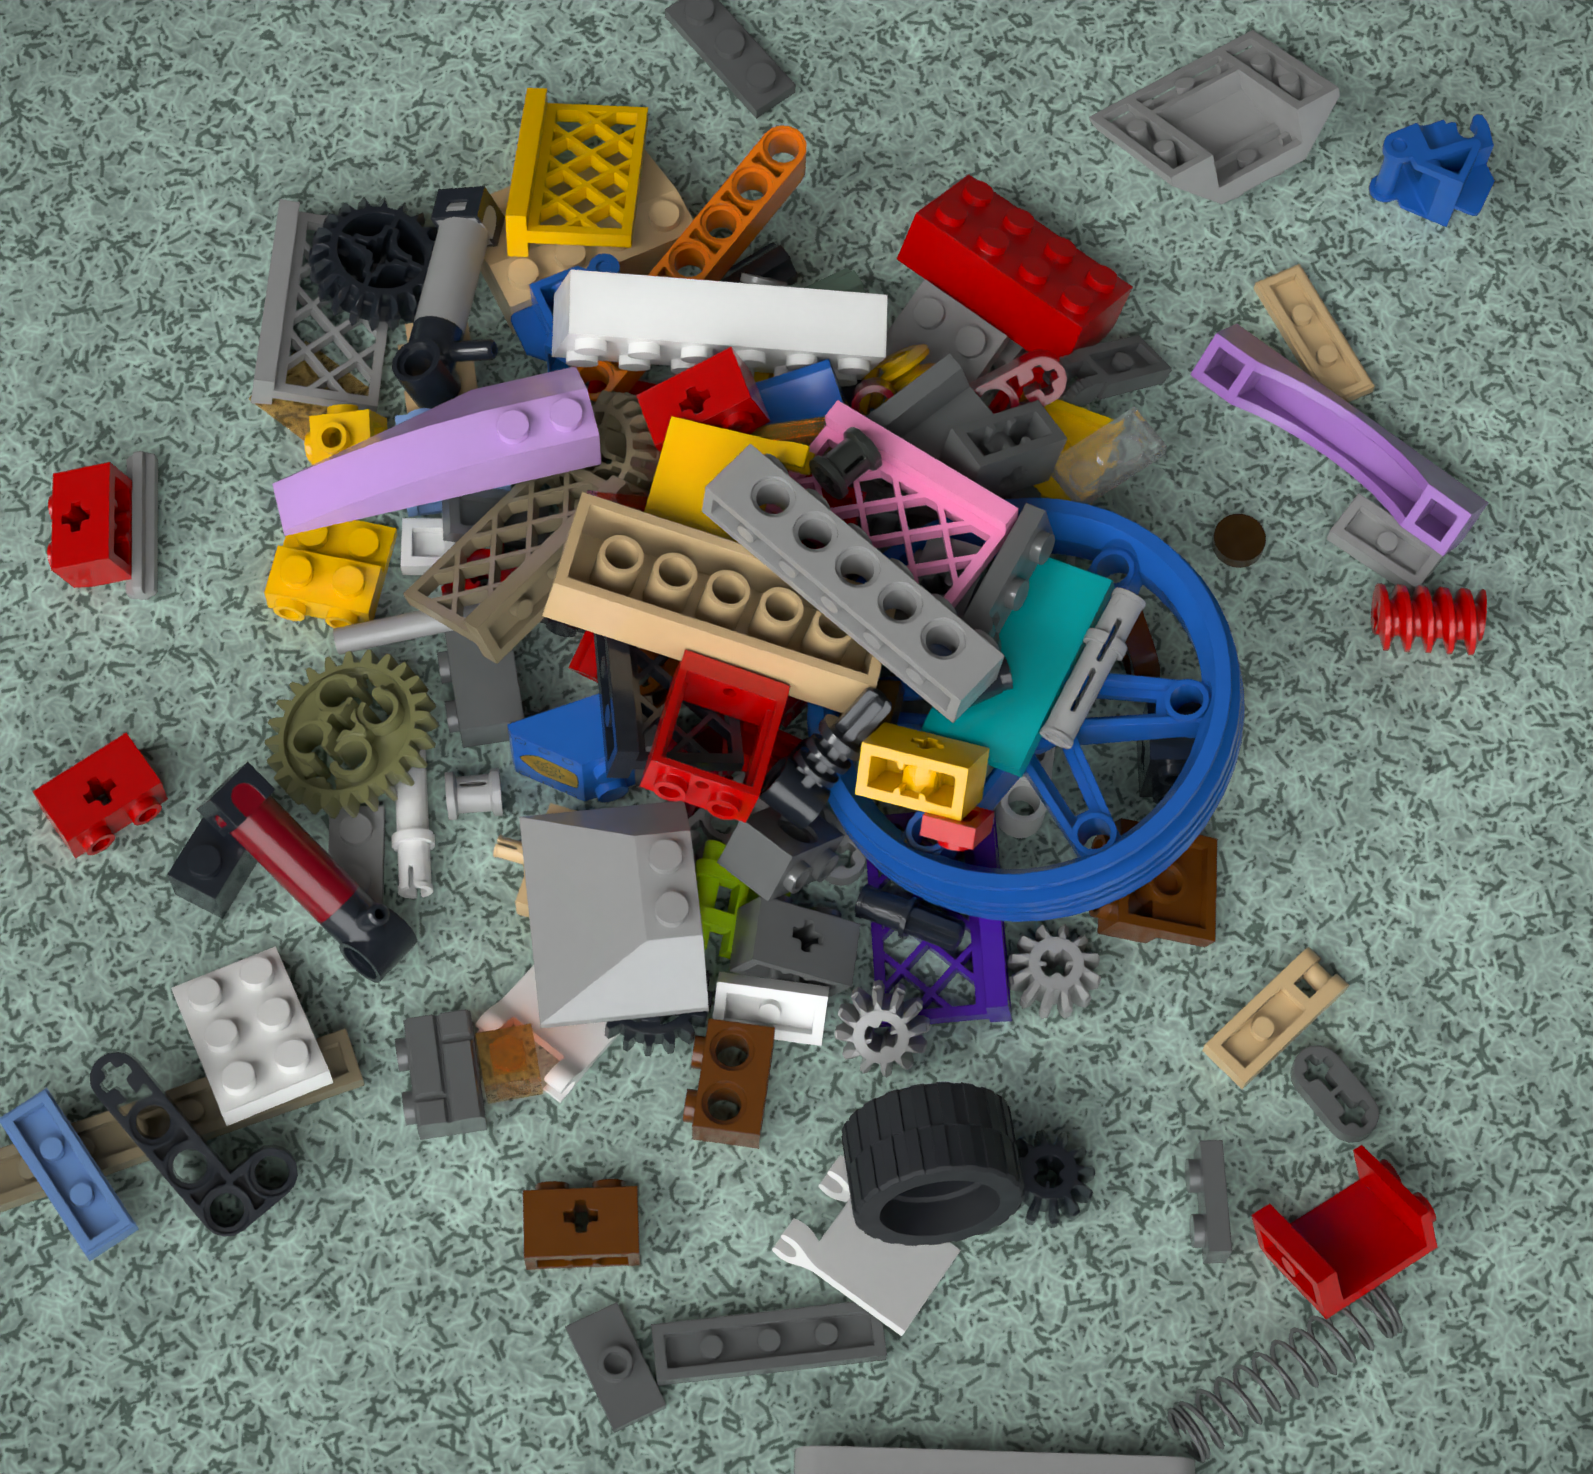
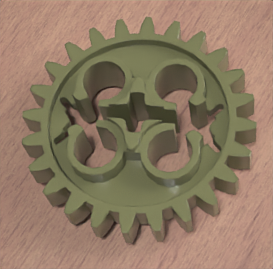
M368 649L363 655L361 662L351 651L345 653L343 664L339 666L336 665L330 656L326 657L325 672L321 674L308 667L306 674L309 682L305 686L295 682L289 684L291 690L296 695L292 701L281 699L276 702L284 711V716L272 718L268 721L272 729L278 733V735L265 740V745L275 753L267 759V764L277 773L273 778L297 805L303 803L315 815L323 809L333 819L337 817L342 807L352 818H356L359 813L360 804L364 802L373 812L378 811V797L382 794L396 801L398 796L395 785L402 782L405 785L413 786L415 782L408 773L411 767L426 768L428 765L419 754L420 750H428L436 746V743L427 734V732L439 727V723L430 713L436 708V704L427 694L429 689L405 662L399 665L392 655L388 653L379 660L374 652ZM367 679L376 687L372 690V695L366 690L368 688ZM353 697L359 698L362 701L360 705L353 699ZM373 698L390 715L384 722L369 707L373 704ZM320 745L334 760L329 768L315 752H312L315 747ZM364 761V763L360 767L355 769L360 763ZM344 762L352 770H344L341 767L342 763ZM331 773L336 777V780H334L336 789L327 781L331 777Z

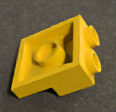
M353 520L285 536L283 546H277L264 591L268 608H273L276 615L291 621H302L305 615L322 618L332 628L374 620L396 542L397 529Z

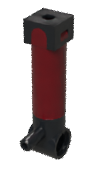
M249 762L245 763L235 770L196 810L223 837L230 833L340 944L339 949L343 957L359 974L374 983H379L417 943V937L412 928L393 910L384 904L377 903L271 796L276 789Z

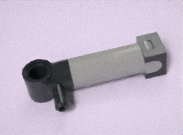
M485 186L438 189L430 219L437 227L438 233L409 342L396 352L392 361V371L395 377L419 408L432 409L458 396L462 380L456 371L457 362L494 360L498 353L497 344L492 339L463 341L487 247L498 246L505 219L502 211Z

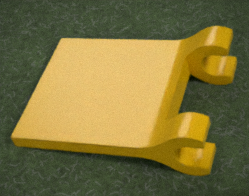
M671 416L644 512L737 542L702 512L705 487L749 444H752L764 455L771 454L775 456L787 470L804 475H810L809 461L815 457V453L809 452L810 447L800 443L766 439ZM767 504L759 507L765 512Z

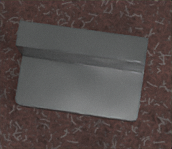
M949 353L866 417L938 460L952 427L993 415V413L970 387L963 368Z

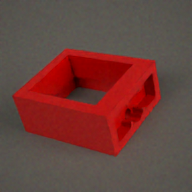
M685 650L674 673L639 787L654 791L657 796L668 801H683L704 808L717 818L725 820L736 819L746 823L761 792L791 686ZM683 700L759 726L743 784L666 758Z

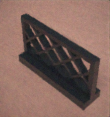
M594 633L606 777L629 778L632 769H645L650 752H646L644 735L654 725L658 726L665 705L664 703L657 709L640 694L639 686L651 676L669 691L673 677L660 666L670 657L660 654L652 660L636 646ZM638 666L643 669V671L639 674ZM683 700L682 703L701 718L702 721L688 734L675 724L671 738L678 744L670 752H667L666 758L704 771H741L745 762L740 720L724 714V721L719 717L722 713ZM642 714H644L648 718L644 723ZM710 726L727 740L728 753H709L695 739Z

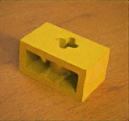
M884 722L862 742L855 794L961 821L982 801L990 748Z

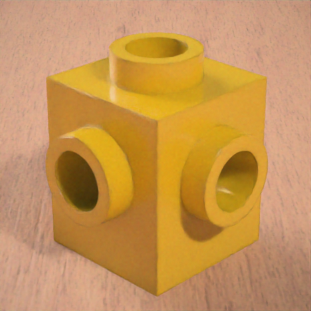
M353 404L327 407V414L309 416L310 432H307L305 435V453L308 461L313 465L387 430V418L370 409L359 410V406Z

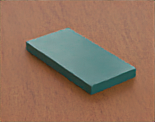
M1050 557L1043 565L1037 564L1028 580L1029 591L1025 602L1018 611H1011L999 633L1002 644L1001 653L1007 659L1013 689L1003 691V693L968 708L954 723L943 714L938 713L932 706L920 730L990 748L987 765L1021 778L1042 738L1039 732L1049 718L1066 681L1069 679L1086 646L1083 638L1089 628L1096 627L1115 589L1111 579Z

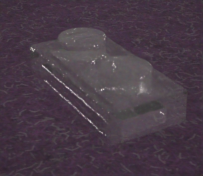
M1133 407L1060 454L1051 476L1072 501L1090 504L1163 457L1167 445L1139 411Z

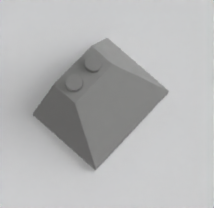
M1251 30L1091 115L1089 120L1100 133L1171 186L1224 204L1240 197L1244 192L1266 180L1281 175L1285 170L1305 160L1335 106L1340 93L1338 86L1254 30ZM1252 45L1251 48H1249V49H1247V50L1241 52L1240 54H1238V55H1236V56H1233L1234 54H1236V53H1238V52H1240V51L1244 50L1245 48H1247V47H1249V46ZM1216 64V66L1213 67V68H1211L1210 70H1208V71H1206V72H1204V73H1202V74L1196 76L1195 78H1192L1193 76L1199 74L1200 72H1202V71H1204V70H1206V69H1208V68H1210V67H1212V66H1214V65ZM1174 86L1176 87V88H1174V89H1172V90L1166 92L1165 94H1163V95H1161V96H1159V97H1157V98L1151 100V99L1154 98L1155 96H1157V95H1159V94H1161V93H1163V92L1169 90L1170 88H1172V87H1174ZM1129 111V113H1127V114L1121 116L1120 118H1118V119H1116V120H1114V121H1112V122H1109L1110 120H1112V119H1114V118H1116V117H1118V116L1124 114L1125 112Z
M672 801L519 817L540 1029L709 1011L703 931L691 831L685 803L683 801Z

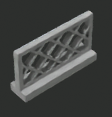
M280 199L251 403L271 406L272 398L327 407L338 404H353L359 406V410L370 409L377 413L388 324L386 322H379L378 327L372 332L368 324L369 321L360 319L353 326H351L349 319L337 327L330 322L320 309L332 301L320 302L319 297L312 301L299 285V281L309 276L311 267H309L310 263L302 266L303 255L308 260L311 248L305 241L306 231H317L318 227L323 228L324 219L327 216L300 212V202ZM386 254L382 256L380 264H384ZM377 263L373 264L371 273L375 271ZM298 300L303 307L295 312ZM311 315L326 334L306 346L293 331V326ZM362 323L375 337V343L358 354L342 335ZM334 342L349 360L333 371L328 372L314 353ZM292 345L297 352L289 357L290 346ZM373 357L372 369L366 364V361ZM304 360L320 378L308 387L285 383L287 371ZM356 368L369 382L368 396L346 393L337 380Z

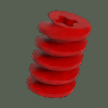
M1377 583L1375 586L1371 604V629L1374 635H1379L1383 651H1389L1394 636H1400L1404 652H1410L1415 638L1420 637L1425 653H1431L1436 640L1443 639L1446 654H1453L1457 641L1464 640L1467 654L1473 656L1479 641L1483 638L1487 617V596L1484 589L1477 593L1474 600L1468 588H1460L1457 590L1454 598H1452L1449 588L1440 586L1431 598L1428 587L1418 585L1410 598L1408 589L1403 584H1397L1393 588L1390 597L1384 584Z

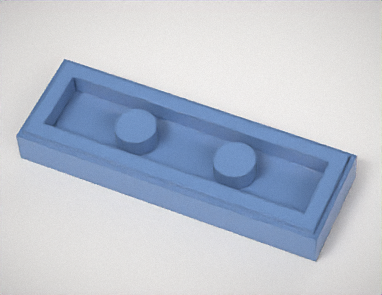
M47 1088L0 1117V1124L89 1261L139 1230Z

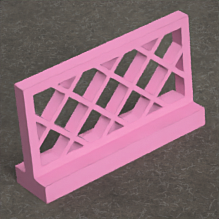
M837 400L825 415L826 426L809 446V452L815 453V456H822L828 447L834 448L844 440L843 433L848 428L855 427L861 430L877 447L882 457V465L874 471L868 469L853 482L857 504L830 508V510L840 519L859 517L862 530L869 536L875 548L904 544L908 561L907 568L911 571L914 580L918 584L919 576L949 571L952 587L945 594L944 598L955 608L1004 544L1018 518V508ZM788 472L789 476L804 489H815V491L822 495V487L813 474L812 477L805 478L806 475ZM882 478L893 485L895 497L863 503L859 482ZM901 490L909 495L902 496ZM767 504L765 512L778 514L783 512V510L774 504ZM927 505L937 511L940 525L908 530L904 509ZM898 510L901 531L876 536L869 535L866 515ZM946 517L952 520L953 522L947 523ZM972 532L986 541L977 554L954 557L950 536ZM943 537L947 559L915 564L911 542ZM806 539L819 548L825 547L822 542L816 539ZM965 569L958 578L956 570Z

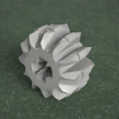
M1043 924L1037 927L1035 940L1023 935L1017 943L1019 953L1011 954L1008 959L1007 967L1015 972V974L1009 977V989L1013 991L1025 990L1019 1002L1022 1009L1030 1007L1035 1000L1040 1001L1039 1016L1042 1019L1048 1018L1052 1005L1057 1004L1058 1012L1064 1019L1071 1016L1073 1004L1086 1008L1092 998L1088 990L1098 989L1101 981V976L1092 971L1099 965L1100 958L1098 953H1083L1089 941L1086 935L1077 937L1073 942L1068 940L1069 928L1066 924L1059 927L1056 937H1051L1049 930ZM1060 965L1064 968L1063 975L1055 973L1048 977L1044 974L1045 967L1053 969Z
M880 979L874 981L872 996L865 990L857 987L852 991L851 995L853 1004H841L839 1007L838 1016L844 1022L836 1026L835 1038L848 1042L842 1052L845 1060L862 1056L860 1071L863 1074L871 1070L873 1063H878L881 1066L882 1075L887 1078L892 1074L893 1061L908 1070L913 1066L914 1062L912 1053H924L926 1051L927 1040L922 1034L930 1030V1019L918 1015L923 1007V1001L920 997L903 1001L906 987L902 983L894 987L892 994H886L883 982ZM885 1021L892 1025L891 1029H887L883 1036L876 1034L874 1028H878L881 1022Z

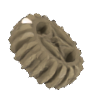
M602 390L596 402L590 400L600 436L601 464L583 469L606 481L612 475L626 481L641 511L644 512L661 452L654 445L637 396L628 392L623 394L621 392ZM611 460L612 463L607 464L606 461ZM559 474L553 475L546 484L551 489L564 486V477ZM580 498L575 499L574 510H576ZM563 502L557 503L559 513H563Z

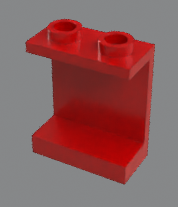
M1363 1145L1353 1150L1359 1180L1289 1224L1270 1203L1251 1215L1259 1246L1266 1257L1325 1319L1333 1316L1438 1248L1433 1222L1436 1221V1214L1429 1201L1420 1192L1412 1194L1402 1184L1397 1171L1386 1159L1378 1161Z

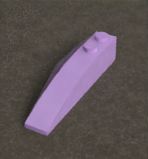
M575 366L470 390L281 479L272 485L284 536L600 465V436L587 388Z

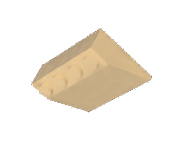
M644 149L632 248L531 243L528 257H511L507 254L506 219H504L498 246L487 247L481 273L512 333L515 334L516 332L511 323L512 314L532 306L529 284L574 266L587 269L591 259L602 253L611 254L618 260L621 274L647 276L690 225L693 218L675 186ZM618 152L605 160L613 166H617L628 160V158ZM589 167L577 175L585 181H589L601 173ZM561 182L549 190L559 197L573 188L565 182ZM613 184L600 192L611 199L624 192V190ZM510 186L490 194L504 216L506 214ZM585 199L572 207L583 214L596 207V205ZM557 214L542 222L541 225L561 226L568 221ZM610 216L596 223L598 227L622 228V225Z

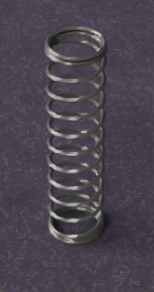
M1377 1286L1359 1299L1370 1311L1372 1310L1379 1318V1320L1376 1318L1381 1333L1386 1338L1393 1339L1397 1334L1402 1333L1403 1323L1401 1316L1390 1297L1380 1286ZM1370 1292L1380 1302V1304L1386 1311L1391 1323L1385 1319L1382 1313L1374 1305V1300ZM1348 1305L1340 1310L1360 1330L1358 1335L1364 1347L1374 1351L1375 1346L1372 1338L1364 1326L1352 1314L1350 1306ZM1310 1316L1307 1324L1308 1332L1296 1327L1290 1329L1289 1344L1280 1340H1273L1270 1347L1271 1357L1260 1352L1253 1353L1251 1361L1252 1370L1241 1364L1235 1365L1233 1369L1234 1383L1227 1378L1216 1377L1214 1383L1215 1395L1204 1389L1196 1390V1407L1190 1403L1180 1401L1173 1408L1168 1409V1420L1173 1431L1181 1437L1179 1429L1187 1434L1186 1428L1195 1442L1194 1444L1190 1440L1193 1450L1186 1444L1189 1454L1195 1460L1204 1463L1205 1460L1210 1459V1448L1200 1428L1185 1409L1182 1408L1183 1406L1191 1410L1209 1429L1212 1441L1219 1449L1224 1450L1225 1447L1216 1429L1204 1416L1200 1401L1201 1394L1208 1396L1221 1408L1228 1417L1231 1429L1237 1436L1243 1437L1244 1434L1239 1422L1222 1401L1219 1382L1222 1381L1230 1386L1246 1403L1248 1414L1256 1424L1262 1425L1261 1415L1252 1401L1241 1390L1237 1374L1238 1370L1242 1369L1251 1375L1264 1389L1267 1402L1275 1412H1281V1405L1276 1396L1260 1378L1256 1358L1262 1357L1269 1362L1284 1378L1285 1387L1290 1396L1295 1400H1300L1297 1387L1278 1364L1275 1354L1276 1345H1281L1299 1361L1303 1366L1304 1377L1312 1387L1318 1388L1319 1382L1316 1375L1296 1350L1293 1338L1294 1333L1298 1332L1306 1337L1322 1354L1321 1359L1326 1370L1331 1375H1337V1367L1333 1360L1315 1339L1312 1329L1313 1321L1317 1320L1325 1325L1342 1343V1345L1340 1343L1339 1345L1344 1357L1350 1363H1356V1356L1352 1348L1333 1326L1331 1317L1325 1320L1319 1316Z

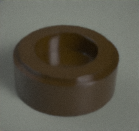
M1232 514L1223 518L1217 524L1212 537V548L1216 557L1224 564L1236 568L1248 567L1258 561L1266 544V534L1262 525L1253 517L1245 514Z

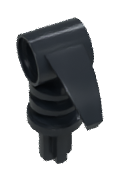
M868 687L840 717L827 714L819 722L818 730L820 734L813 733L810 737L803 739L788 756L782 757L770 768L765 775L759 799L799 829L806 828L826 805L831 793L829 788H832L838 782V774L844 775L852 766L850 760H860L862 742L891 711L892 703L879 689Z

